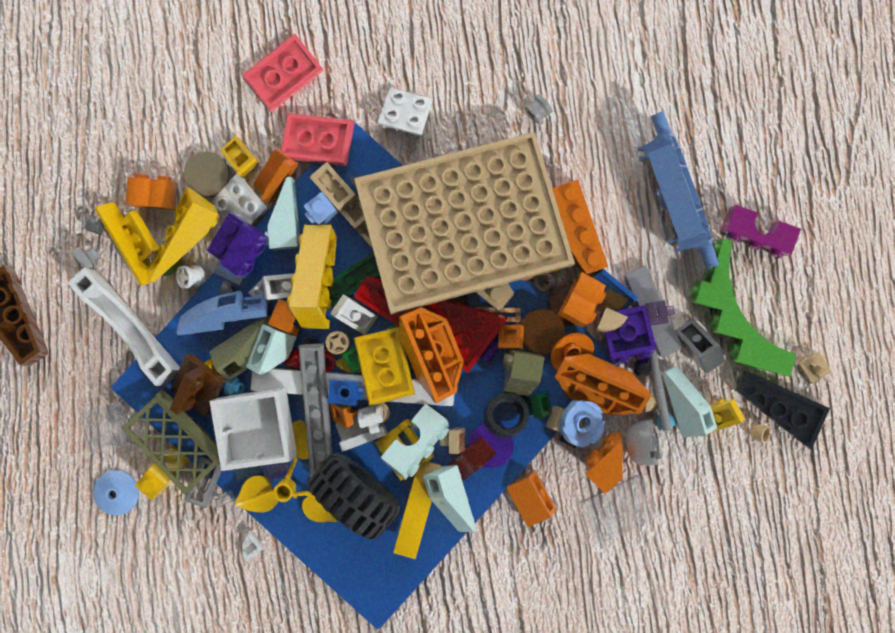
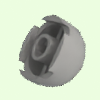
M653 419L633 423L626 432V438H622L623 451H628L630 459L639 465H659V462L656 460L660 459L658 433H653L652 427H656Z

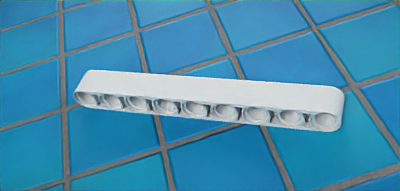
M273 368L263 375L252 371L251 390L253 391L286 387L287 394L303 395L301 370ZM326 372L328 394L330 379L332 378L361 381L360 386H364L363 399L368 400L363 375ZM411 378L415 395L390 401L453 406L454 394L438 403H434L417 379Z

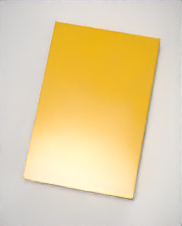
M399 327L354 338L370 406L415 395L404 346L400 339Z

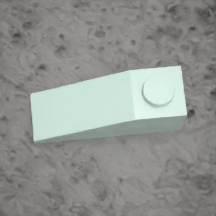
M286 177L267 225L268 231L265 232V235L269 237L266 245H269V249L272 250L300 248L296 184L292 177Z

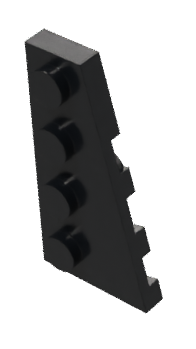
M744 370L735 391L805 447L812 450L830 408Z

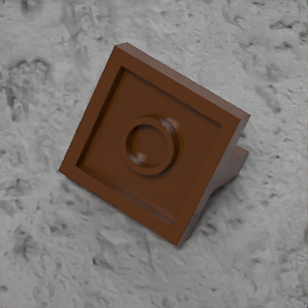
M192 353L186 355L170 389L175 394L169 410L177 415L184 410L194 408L206 417L211 414L210 401L218 398L226 379Z

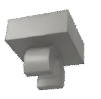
M80 247L71 251L82 269L85 267L94 270L92 263L101 259L95 248L90 249L85 254Z

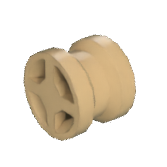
M332 332L326 338V347L333 354L344 353L350 347V338L345 332Z

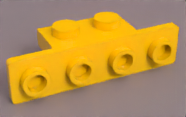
M115 202L97 206L95 208L97 215L139 285L144 286L153 283L149 280L148 275L151 265L149 259L159 250V247L137 210L131 211L123 217Z

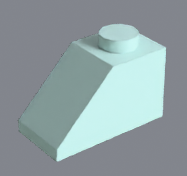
M262 324L246 368L260 375L273 369L289 358L296 336Z

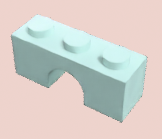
M426 403L411 420L413 427L420 432V438L417 443L406 446L395 440L381 456L383 462L405 480L408 476L412 477L417 472L420 461L431 455L434 450V444L438 439L442 440L449 431L447 419Z

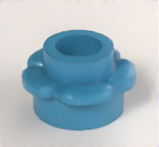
M235 377L229 382L226 381L224 385L225 396L243 393L244 384L241 382V379Z

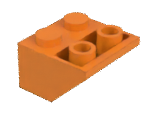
M619 430L614 434L609 433L603 439V445L598 449H592L586 456L585 475L605 494L623 479L622 433Z

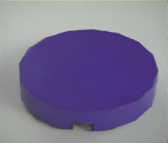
M483 423L472 431L469 437L468 448L471 457L476 463L483 467L496 468L502 466L510 459L513 453L514 442L512 437L501 438L495 436ZM496 423V424H497L498 426H500L501 428L507 429L505 426H503V425H501V424H499V423Z

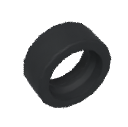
M505 392L496 395L488 402L484 409L483 418L486 427L492 434L501 438H510L525 429L529 422L530 413L528 405L523 398L517 394ZM509 402L518 409L519 421L513 428H501L494 421L493 412L499 403Z

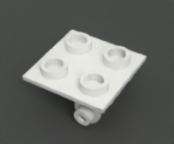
M390 87L377 124L382 125L384 129H396V132L402 130V134L408 132L407 134L414 135L417 138L418 136L423 137L424 127L433 99Z
M238 174L211 201L224 219L229 212H234L246 222L252 224L260 215L264 216L268 213V206L258 198L259 195L254 193L255 190L249 187L246 179Z

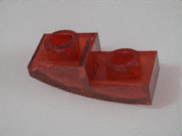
M480 436L468 445L463 452L453 458L448 466L458 465L461 479L464 481L484 466L497 453Z

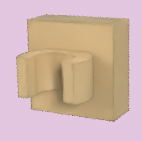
M815 352L797 364L808 383L811 384L832 372L819 352Z
M465 428L449 430V435L440 440V446H449V454H459L466 451Z

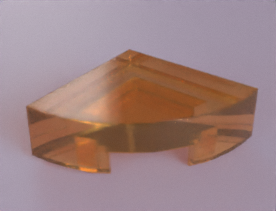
M607 288L606 296L597 309L605 311L606 308L613 311L626 304L628 298Z

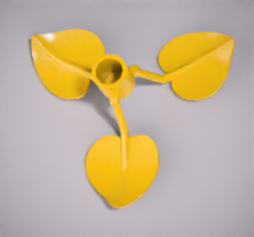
M301 420L292 423L297 456L293 459L285 479H282L276 487L272 488V483L267 477L261 475L250 477L243 484L235 505L251 512H267L272 510L278 501L286 502L291 497L297 498L298 496L306 495L307 497L302 503V509L307 518L315 522H338L317 502L315 496L309 491L296 492V484L290 479L297 459L309 458L306 424Z

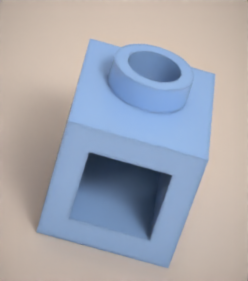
M320 192L304 205L307 210L305 216L312 224L325 225L339 214V211L323 192Z

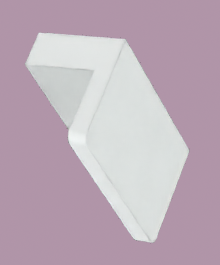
M358 415L353 417L354 425L349 428L336 423V428L341 438L339 444L342 452L385 436L388 433L384 423L379 426L380 432L374 434L370 433L368 426L360 428Z

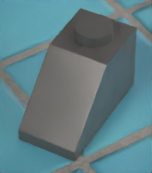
M691 319L675 330L679 340L692 359L706 374L725 362L720 345L694 319Z

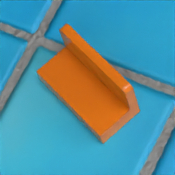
M275 149L253 184L254 187L263 193L260 199L267 204L277 200L286 177H291L298 166L297 162L279 149Z
M536 470L528 472L523 479L507 486V491L528 527L551 518L557 509Z

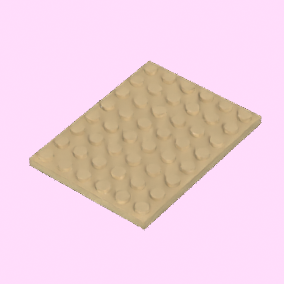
M535 132L354 178L390 314L566 268L575 264Z

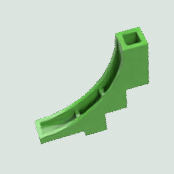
M724 238L717 240L716 243H713V248L719 265L705 269L704 278H706V281H696L691 286L689 297H691L690 303L716 310L715 314L713 313L710 318V332L736 339L735 343L730 347V361L790 377L796 354L783 350L763 338L747 321L733 295L729 276V256L732 241Z

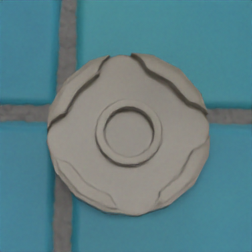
M208 151L199 152L190 157L185 164V183L203 197L216 196L230 180L229 166L216 153Z

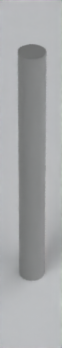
M655 351L651 353L652 357L648 358L662 431L672 430L657 352Z

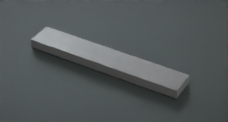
M323 344L299 345L311 477L327 457L333 454Z

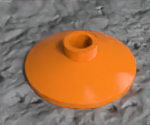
M569 334L560 339L551 352V363L558 370L564 357L583 354L593 355L594 344L585 334Z

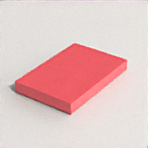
M293 34L242 76L266 107L273 112L324 70L298 36Z
M287 113L281 151L295 161L320 164L327 162L329 165L347 167L354 121Z

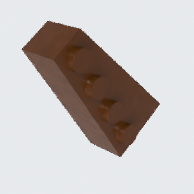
M3 265L0 267V340L20 366L30 367L46 356L49 351L15 269Z

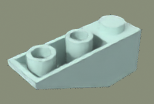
M676 366L662 372L664 384L667 387L671 399L670 403L674 409L677 426L682 438L703 436L716 430L717 425L711 406L682 371Z
M458 465L441 466L423 475L429 498L459 532H476L477 529Z

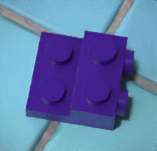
M229 212L207 251L219 259L220 264L236 276H246L253 270L254 262L257 256L264 251L265 243L269 237L234 212Z
M646 305L615 311L628 318L621 327L604 332V343L609 362L615 361V364L618 365L629 362L630 357L637 356L638 360L652 357L651 353H654L657 347Z

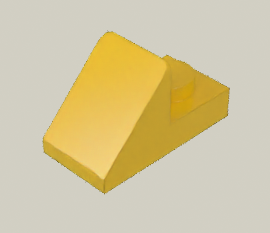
M237 135L220 149V152L239 176L245 177L260 164V161L250 152Z
M722 398L710 404L717 425V429L714 431L740 424L745 420L735 399L725 402Z

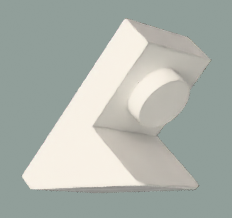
M293 274L263 276L265 300L288 298V295H291L292 292L291 278Z
M344 294L330 313L364 335L378 317Z

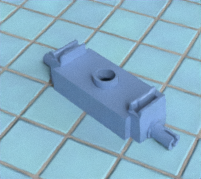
M663 111L651 116L657 133L656 138L648 144L637 148V150L645 153V156L641 157L639 162H647L649 160L651 162L660 187L656 189L659 202L663 210L668 209L678 238L668 242L669 244H678L679 248L674 250L675 253L692 248L699 250L706 269L717 266L719 261L713 248L710 227L680 145H678L675 134L670 130L665 113Z

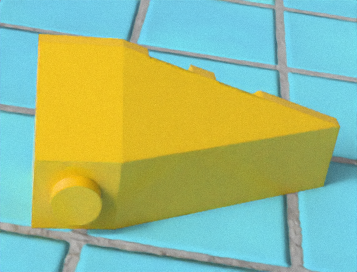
M189 187L186 188L176 206L174 224L168 226L165 231V245L161 244L159 246V250L156 252L149 267L148 275L149 280L152 282L161 277L209 232L211 227L214 228L218 222L219 216L216 207Z

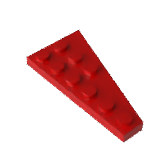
M369 276L364 279L353 296L398 327L399 316L416 309L413 308L390 314L382 280ZM448 299L421 306L447 319L464 361L462 369L467 373L470 372L508 318Z

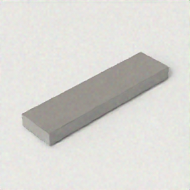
M645 265L625 274L624 276L631 292L639 298L636 301L637 306L646 305L660 357H665L683 349L647 266Z

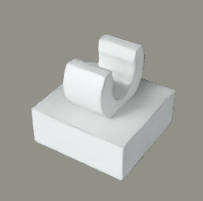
M381 404L358 409L360 428L368 426L371 434L380 432L379 426L383 422Z

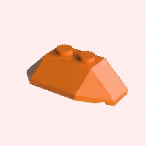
M422 307L399 316L400 339L417 380L434 403H438L455 394L464 361L447 319Z
M590 354L564 357L555 374L556 380L559 381L568 398L577 401L586 400L593 402L601 408L603 413L608 415L641 414L651 398V393L632 372Z

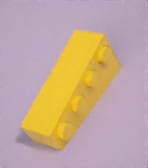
M304 225L303 234H300L299 237L300 250L299 254H296L295 257L296 271L291 278L292 292L291 295H288L287 306L302 328L329 329L330 320L326 319V309H331L328 287H333V272L330 266L335 265L337 236L331 225Z

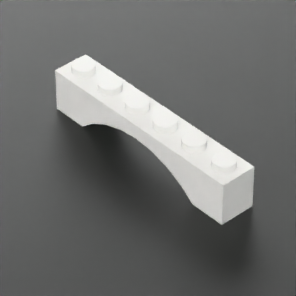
M84 267L68 282L76 294L102 316L120 335L134 354L140 369L155 386H167L176 377L180 366L97 270Z

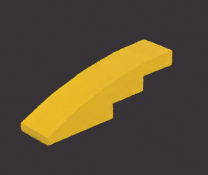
M428 461L415 473L393 553L416 559L432 502L429 498L423 475L441 467V465Z

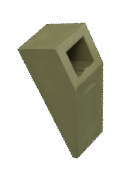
M268 314L267 317L259 318L209 351L215 370L228 382L248 369L246 365L262 324L268 325L270 321Z

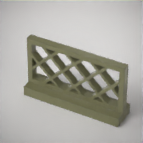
M162 389L156 394L155 398L121 428L186 495L220 463L217 442L186 410L177 415L169 409L174 397L166 389ZM156 403L163 408V419H150V409ZM167 414H168L172 419H166ZM136 421H146L145 435H136L130 427ZM150 421H162V435H149ZM166 421L176 422L179 425V435H166ZM182 429L188 436H182ZM139 437H145V441L143 442ZM149 438H162L161 452L151 451L148 448ZM165 438H178V452H165ZM182 438H191L195 442L194 452H181ZM198 446L203 450V452H198ZM155 454H161L160 459ZM164 454H177V468H167L164 465ZM181 455H194V468H180ZM198 455H207L213 461L208 468L197 469ZM180 471H193V481L187 487L180 482ZM197 471H203V472L197 477Z

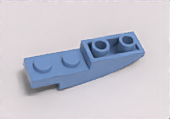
M242 291L213 297L195 305L180 317L177 334L185 335L223 330L225 322L267 317L268 300H265V295L244 298Z

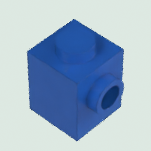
M332 378L329 384L328 403L356 406L359 400H363L364 386H360L361 381Z

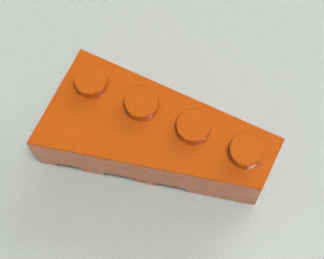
M578 179L552 188L573 259L580 272L589 274L609 267Z

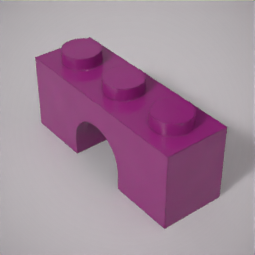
M739 205L729 208L720 232L727 235L726 239L734 242H739L740 240L747 242L748 247L755 250L763 248L769 251V255L777 258L792 255L801 228L777 221L771 224L770 230L764 235L758 232L755 227L758 212Z

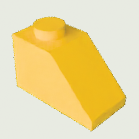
M173 445L166 452H178V449ZM164 454V465L167 468H177V454ZM181 455L180 468H184L190 461L185 455ZM154 463L135 484V487L152 501L163 493L172 481Z

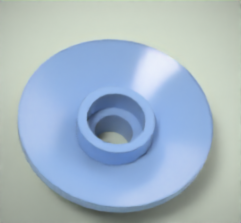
M113 470L103 474L94 486V499L97 506L103 512L110 515H122L129 512L136 505L139 498V489L135 487L136 480L130 474L121 470ZM111 491L116 492V498L111 497Z

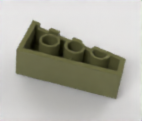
M509 349L508 354L504 353L502 367L506 371L502 393L509 392L520 397L529 398L532 391L541 382L545 357L536 353Z

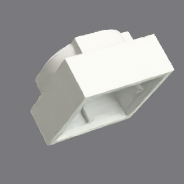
M286 387L223 396L210 401L221 471L290 462L297 456Z

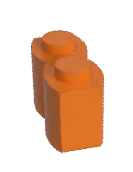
M135 174V177H128L125 205L175 210L178 183L171 181L172 178L167 176L149 179V175Z
M581 272L575 278L558 315L581 328L587 324L590 325L597 314L594 312L596 305H600L606 296L604 292L606 285Z

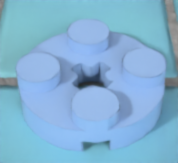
M573 400L563 411L558 430L563 434L565 440L572 445L586 447L590 443L594 444L602 436L605 427V421L602 420L601 415L602 410L593 402ZM583 418H585V419H584V423H586L585 427H580V428H579V422H580V420H582Z

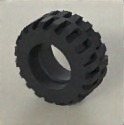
M341 453L330 454L309 480L310 492L315 496L317 502L337 521H340L346 528L351 529L363 538L375 539L380 537L400 511L398 500L378 478L373 476L359 463Z

